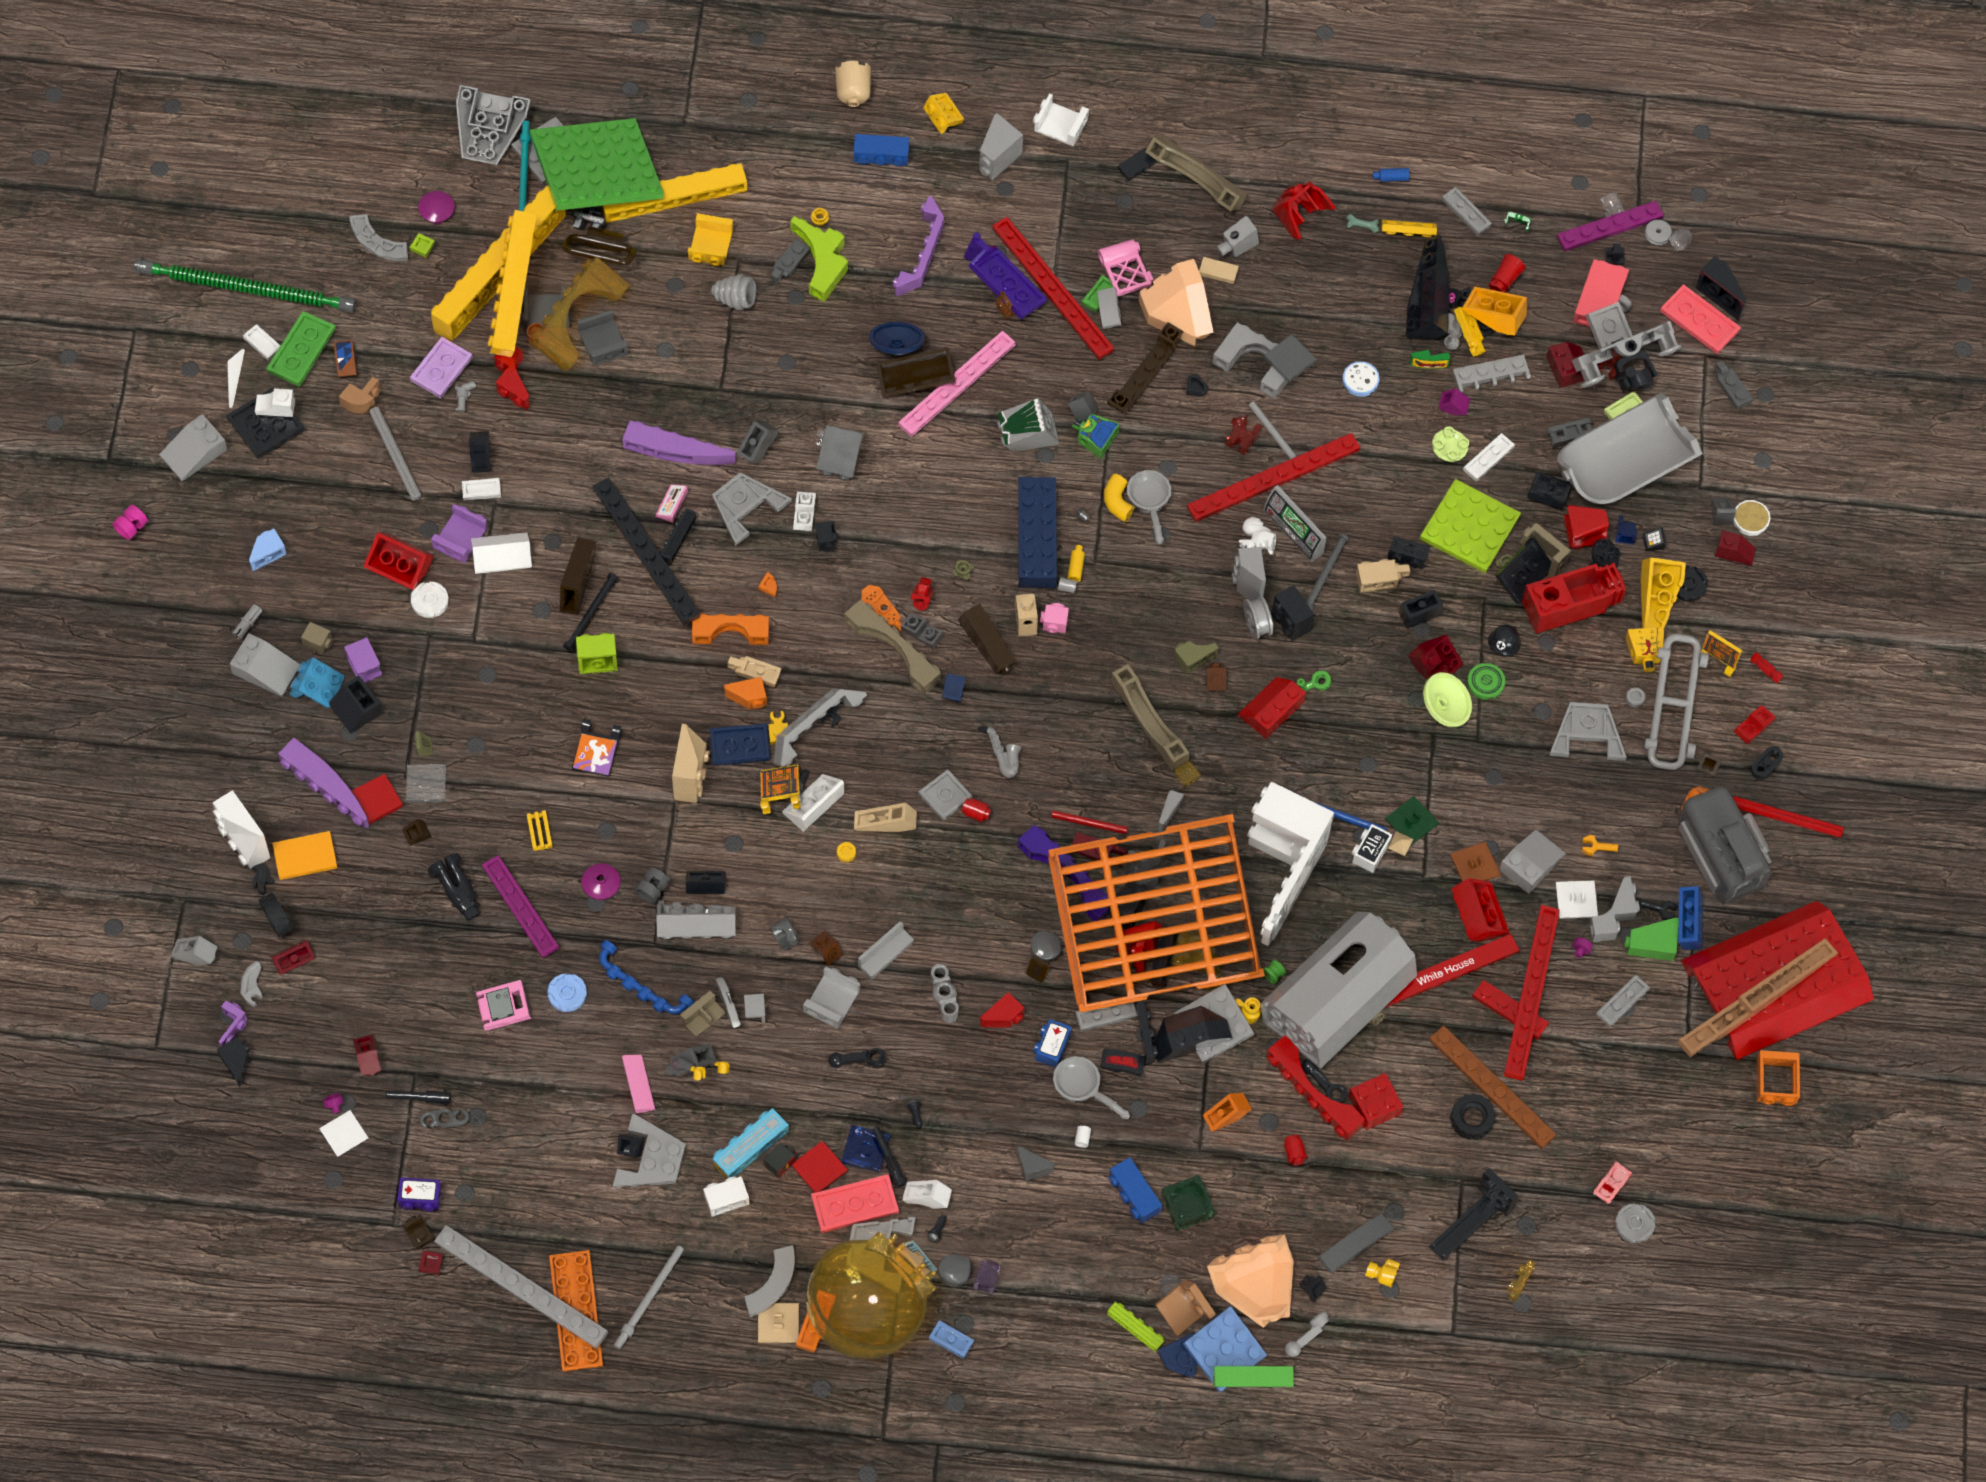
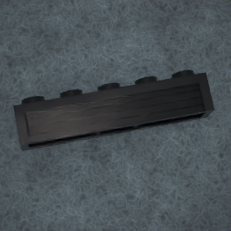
M688 508L682 511L680 520H677L675 524V529L670 532V538L665 541V547L660 550V555L666 563L672 564L697 519V512Z
M1179 933L1162 936L1158 948L1176 946ZM1173 954L1156 957L1152 970L1170 967ZM1167 976L1152 978L1149 981L1153 986L1165 987Z

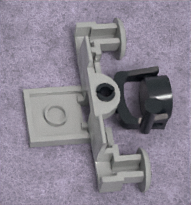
M1617 302L1585 315L1599 349L1573 359L1572 363L1576 372L1581 371L1585 383L1579 386L1582 388L1593 386L1605 379V375L1601 376L1597 364L1613 358L1609 349L1614 348L1621 357V359L1614 363L1616 371L1614 379L1619 381L1621 390L1627 388L1630 391L1654 381L1653 377L1658 375L1648 353L1639 351L1641 346L1657 340L1662 352L1656 355L1663 357L1678 351L1682 344H1677L1673 334L1675 332L1670 321L1632 335L1621 305ZM1634 359L1644 361L1645 369L1636 372L1635 368L1630 366L1625 371L1622 370V367L1628 361Z

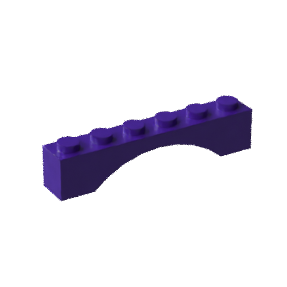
M1036 825L1032 826L1018 838L1017 847L1030 860L1048 864V850L1060 848L1057 842H1052L1048 838L1047 833ZM1069 854L1058 855L1061 867L1076 865ZM1086 871L1066 874L1075 885L1092 882ZM1102 888L1080 892L1083 903L1108 899V894H1105L1101 890ZM1103 907L1084 911V913L1093 921H1099L1109 916V909Z

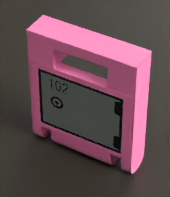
M521 980L476 992L485 1031L531 1019ZM513 996H521L523 1008H515Z

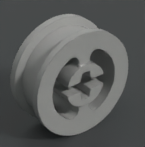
M1259 595L1257 599L1252 601L1244 599V615L1252 637L1257 640L1260 635H1273L1272 618L1264 597Z

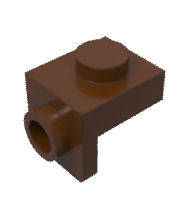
M1219 662L1210 663V666H1205L1207 691L1226 690V667L1221 666Z
M825 931L809 942L811 947L823 957L827 965H830L843 955L838 942Z

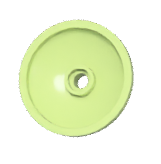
M1448 673L1434 674L1426 681L1423 696L1431 716L1447 727H1458L1467 722L1472 712V702L1464 684L1458 678Z

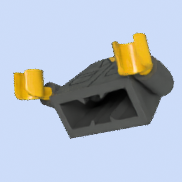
M711 1044L692 1047L671 1057L670 1064L666 1066V1069L671 1076H682L694 1072L693 1079L701 1080V1078L705 1079L706 1070L704 1067L711 1066L714 1068L718 1066L717 1073L726 1074L729 1073V1063L718 1061Z

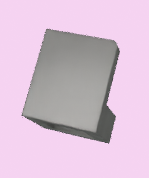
M764 994L744 995L745 1017H761L762 1023L766 1022Z

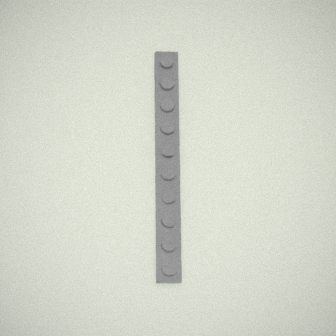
M447 1225L435 1239V1244L595 1349L599 1347L607 1336L608 1331Z

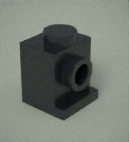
M834 521L815 523L819 552L833 551L834 542H837Z

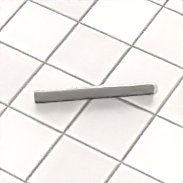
M1254 401L1249 404L1250 409L1289 459L1297 457Z

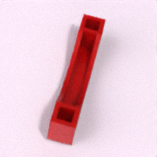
M1286 1035L1267 1050L1266 1057L1270 1065L1276 1066L1280 1070L1281 1076L1294 1085L1295 1091L1307 1099V1103L1312 1109L1316 1108L1323 1121L1330 1123L1340 1138L1343 1137L1347 1141L1364 1127L1366 1119L1352 1105L1331 1100L1321 1094L1310 1083L1301 1067L1299 1049Z

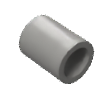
M1061 577L1058 590L1075 594L1077 581Z

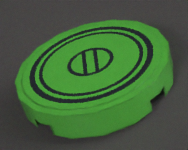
M1481 663L1470 670L1467 683L1470 692L1475 697L1482 700L1494 699L1503 692L1505 676L1497 666L1490 663Z

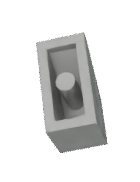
M201 936L177 939L170 957L198 966L209 965L215 959L217 946Z

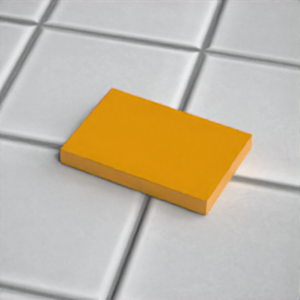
M330 831L272 843L280 880L337 869Z

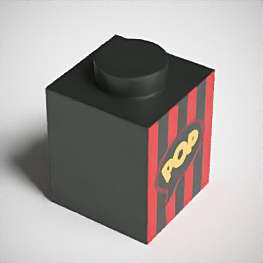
M779 1143L764 1158V1166L779 1179L791 1167V1164L795 1162V1153L788 1145L784 1146Z

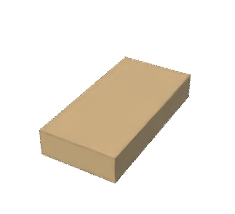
M1203 257L1199 273L1203 277L1234 284L1239 266Z

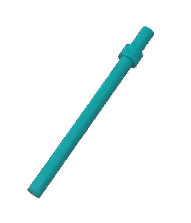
M529 121L522 122V134H520L519 211H524L526 207L529 144L531 143Z

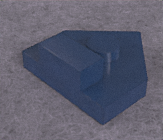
M1194 1332L1157 1350L1165 1369L1194 1378L1197 1362L1182 1344L1194 1335Z

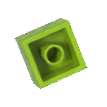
M602 633L594 636L585 634L576 637L580 674L618 671L614 634Z

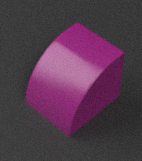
M1456 388L1444 391L1441 394L1439 409L1452 415H1467L1470 398Z

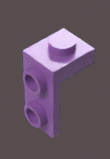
M225 1001L221 1006L223 1014L233 1019L234 1022L219 1040L220 1047L233 1040L238 1031H242L247 1024L245 1012L234 1002L231 1004Z

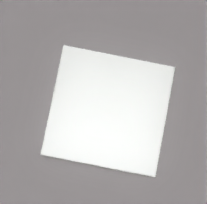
M351 1110L319 1128L337 1157L368 1139V1136Z

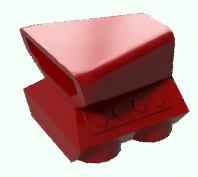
M1567 505L1569 514L1564 515V526L1569 547L1580 550L1584 546L1593 547L1594 542L1598 539H1607L1609 523L1606 510Z

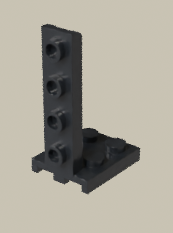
M1490 1168L1483 1173L1478 1187L1484 1196L1429 1246L1442 1261L1446 1260L1497 1211L1500 1210L1506 1217L1512 1212L1518 1195Z

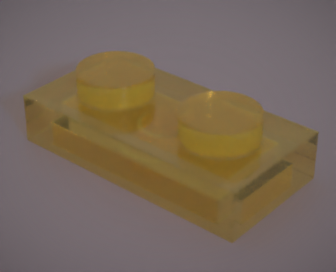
M1528 1260L1526 1265L1521 1264L1517 1275H1519L1517 1282L1513 1280L1508 1289L1511 1292L1509 1300L1516 1303L1535 1267V1262Z

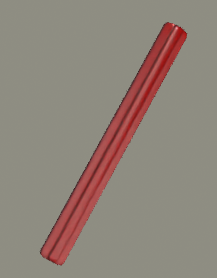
M1733 796L1740 810L1836 837H1841L1843 834V826Z

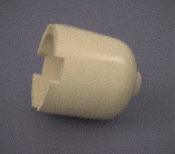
M859 61L842 62L840 67L836 66L837 98L850 107H857L866 102L870 97L871 66L865 63V66L859 65Z

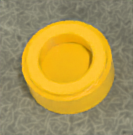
M850 842L841 843L837 847L838 859L842 862L854 860L856 857L855 846Z

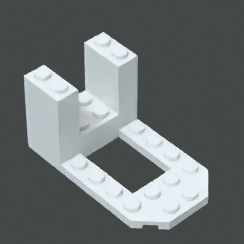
M1273 782L1270 783L1269 787H1264L1260 795L1262 797L1260 803H1255L1251 813H1253L1252 821L1257 824L1255 827L1251 826L1247 834L1249 845L1292 866L1290 877H1285L1281 885L1283 890L1280 894L1277 893L1272 901L1271 913L1262 924L1263 928L1260 933L1262 935L1261 943L1267 946L1276 938L1328 843L1334 812Z

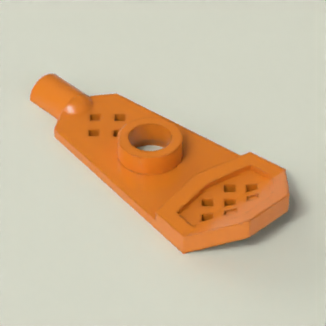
M873 585L866 586L862 590L861 600L864 603H869L878 616L882 615L889 626L894 625L901 631V615L885 596L882 589ZM887 606L888 609L883 611L881 607Z

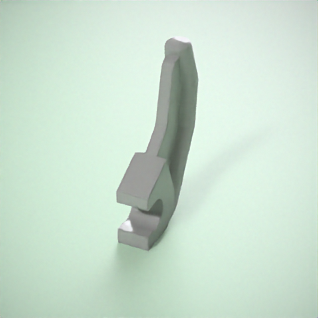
M259 961L249 965L241 978L240 994L246 1003L253 1008L257 1004L252 999L254 997L263 998L256 982L261 971V963Z

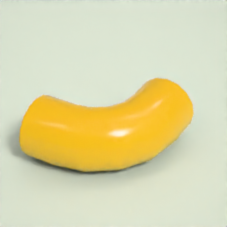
M1114 473L1104 489V502L1111 514L1119 520L1127 522L1134 511V506L1122 498V493L1127 487L1128 482L1121 475Z

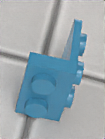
M314 657L305 662L303 661L298 668L299 674L297 678L291 683L290 687L292 690L289 695L297 698L304 694L329 708V702L339 691L344 675Z

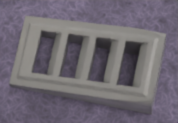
M1172 790L1169 791L1158 823L1157 830L1159 832L1165 829L1182 805L1184 794Z

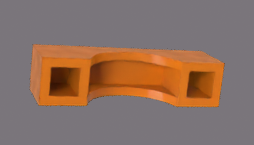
M701 613L700 618L692 621V644H712L719 634L726 631H736L746 637L749 645H769V616L761 614L755 616L743 614L727 616L725 614L707 615Z

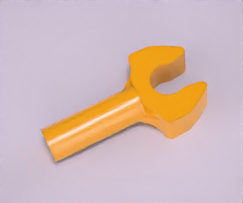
M1594 835L1586 836L1582 840V843L1592 845V847L1582 848V852L1588 856H1593L1597 850L1618 852V844L1600 843L1596 841Z

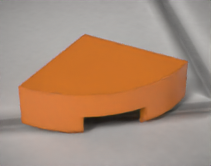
M767 572L759 584L758 590L775 597L777 594V583L773 575Z

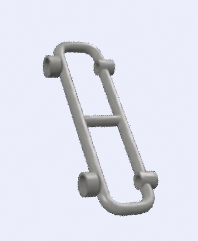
M1683 634L1668 636L1664 641L1663 648L1659 647L1657 658L1661 659L1655 706L1650 738L1645 739L1644 749L1648 750L1649 762L1654 767L1666 770H1677L1684 765L1686 758L1694 759L1696 744L1688 743L1698 669L1699 667L1707 668L1709 653L1701 652V645L1695 637ZM1674 641L1690 643L1693 646L1686 700L1664 696L1670 648ZM1662 704L1685 707L1678 760L1674 763L1659 761L1655 757Z

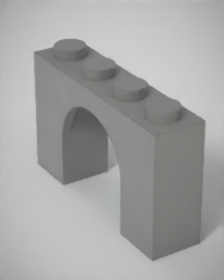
M1237 322L1214 353L1213 364L1229 372L1241 355L1248 352H1258L1265 355L1278 344L1272 343L1262 334H1257L1250 330L1248 326ZM1271 366L1260 383L1259 391L1276 399L1287 384V381Z

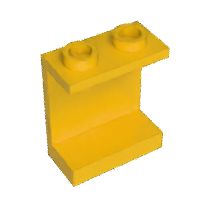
M697 213L691 248H688V260L696 263H710L713 266H724L733 233V219Z

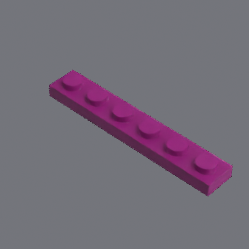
M1653 201L1558 233L1557 239L1563 251L1566 252L1646 225L1652 220L1663 219L1664 214L1657 201Z
M499 855L483 863V870L541 958L543 959L559 949L558 944Z

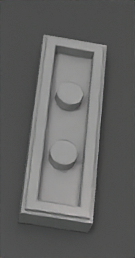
M1456 187L1442 196V201L1477 236L1491 227L1492 223Z
M1635 975L1596 1012V1016L1611 1028L1650 990V987Z
M1134 1002L1085 1012H1075L1080 1032L1135 1019L1138 1016Z

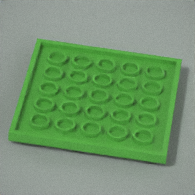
M636 118L530 129V137L556 211L663 199L664 193Z

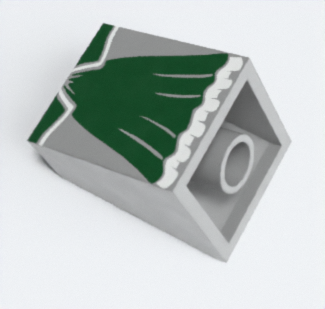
M1039 398L998 413L999 420L997 423L1003 434L1001 440L1004 447H1007L1011 452L1060 444L1053 413Z

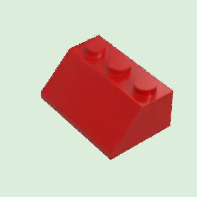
M377 532L363 567L414 590L428 572L434 555L386 532Z
M1276 677L1238 713V716L1262 737L1267 739L1304 703L1306 692L1292 680Z
M1468 878L1451 888L1454 895L1453 899L1458 906L1460 918L1465 925L1466 935L1470 941L1484 942L1510 934L1492 882Z

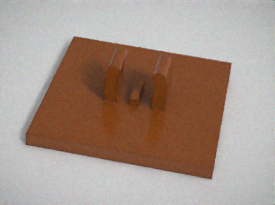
M1486 841L1450 854L1462 882L1468 878L1487 881L1501 876Z

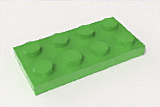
M303 311L266 368L267 373L300 387L335 332L336 326Z

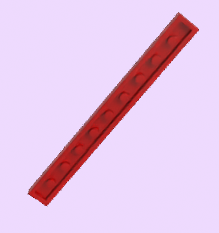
M1005 217L992 225L993 231L1096 358L1100 360L1114 351L1112 344L1011 220Z
M1352 433L1193 501L1187 504V509L1196 523L1274 489L1277 485H1283L1360 451L1361 447Z
M1544 905L1540 906L1503 1075L1505 1077L1523 1081L1560 909Z

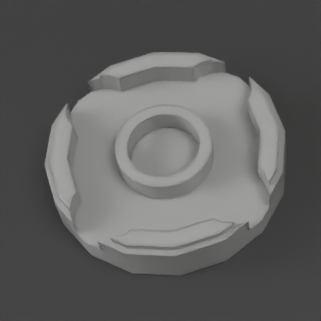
M1628 1204L1622 1207L1617 1214L1615 1220L1616 1230L1625 1241L1642 1243L1653 1234L1655 1217L1651 1210L1644 1205Z

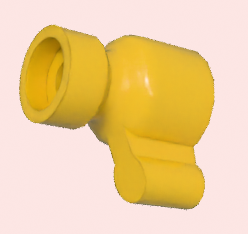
M1248 998L1245 1003L1241 999L1235 1000L1248 1024H1254L1259 1020L1261 1008L1258 999Z
M1388 1259L1383 1266L1379 1267L1377 1263L1370 1261L1365 1277L1376 1278L1378 1283L1391 1288L1400 1263Z

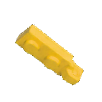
M1463 307L1456 308L1454 310L1456 320L1470 347L1469 350L1473 357H1478L1486 351L1482 344L1484 338L1476 319L1463 311Z

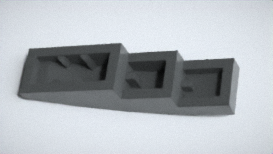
M1381 1213L1319 1256L1318 1259L1331 1274L1359 1257L1362 1252L1375 1245L1378 1240L1390 1234L1394 1227Z

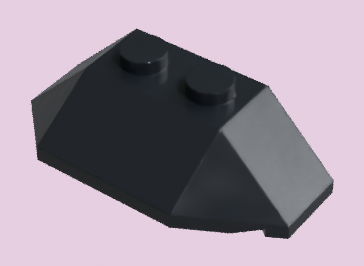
M1198 1006L1165 1017L1153 1045H1156L1157 1061L1161 1063L1233 1039L1227 1019L1203 1006Z

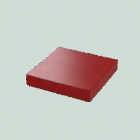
M385 774L351 791L364 811L369 824L403 807L400 798Z
M823 1141L791 1164V1167L814 1193L824 1191L848 1172L847 1168Z

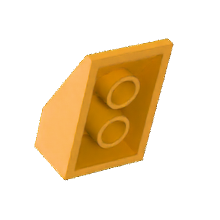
M1474 287L1463 305V311L1496 332L1515 336L1527 315V297Z

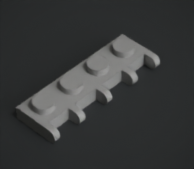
M1524 355L1455 368L1452 372L1457 389L1462 393L1463 387L1473 385L1475 390L1479 389V384L1491 382L1492 386H1497V380L1509 378L1510 383L1515 382L1514 377L1525 375L1526 379H1531Z

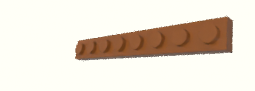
M1444 1025L1430 1037L1429 1041L1541 1150L1556 1137V1133Z

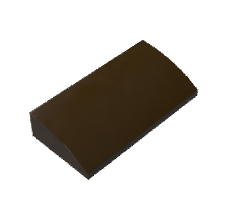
M949 347L876 363L883 398L956 383Z

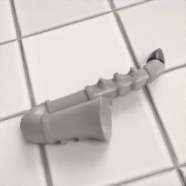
M978 727V730L982 733L989 734L1002 775L1007 778L1015 777L1019 770L1018 756L1022 747L1008 744L1006 745L1007 752L1004 753V748L1001 746V741L994 728Z

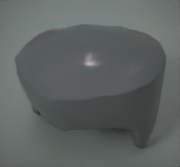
M784 917L771 925L777 942L783 946L782 950L798 944L797 931L788 917Z
M1039 931L1033 935L1030 943L1032 956L1047 961L1054 959L1061 953L1059 938L1054 933Z
M959 1254L945 1256L938 1267L941 1281L950 1287L964 1285L971 1272L970 1260Z

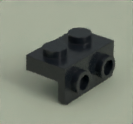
M1537 471L1527 498L1562 510L1571 484Z
M1394 536L1387 558L1395 560L1396 563H1405L1413 568L1423 569L1430 546Z

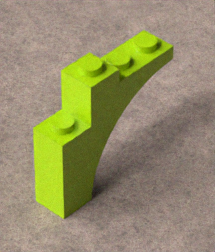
M794 216L790 221V229L811 247L816 265L814 276L809 284V294L825 302L848 271V261L842 255H838L845 246L844 236L841 232L830 228L824 233L820 228L808 224L806 220Z

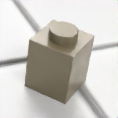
M311 622L301 636L303 646L321 654H324L333 642L330 630Z

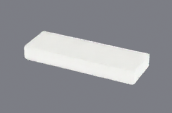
M1501 433L1465 465L1463 471L1477 482L1513 450L1515 444Z

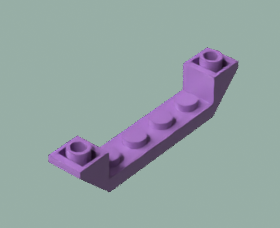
M931 196L928 197L927 202H923L921 208L923 220L931 222L929 228L931 233L925 238V249L920 251L918 257L919 265L914 267L913 274L901 271L899 277H895L893 288H895L896 296L903 295L922 286L943 230L944 216Z

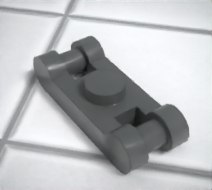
M1585 418L1548 428L1546 432L1548 437L1551 438L1550 443L1552 447L1557 448L1563 444L1570 443L1581 435L1593 430V421L1591 418Z

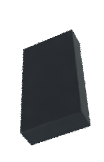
M1147 147L1118 165L1117 169L1128 181L1157 163L1156 159L1145 152Z

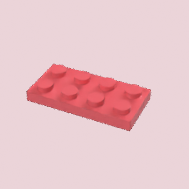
M1684 284L1660 309L1662 314L1716 354L1741 329L1739 325Z
M889 1174L811 1194L821 1233L899 1214Z

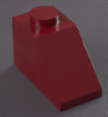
M1722 530L1715 557L1752 566L1756 548L1743 536Z
M373 1035L353 1039L361 1075L371 1076L381 1071Z

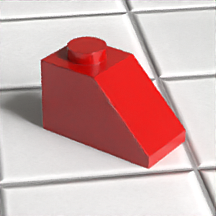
M1008 992L980 1017V1026L1010 1028L1014 1024H1019L1024 1019L1025 1008Z

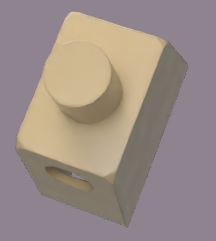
M1035 594L1016 595L1014 607L1018 637L1037 635L1038 617ZM1030 620V624H1024V622Z

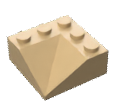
M682 724L673 768L674 800L697 803L698 797H702V779L705 780L706 776L704 763L708 762L710 751H707L706 743L686 724Z

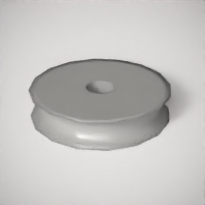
M1655 219L1646 225L1645 237L1651 244L1663 245L1670 240L1672 228L1666 221Z

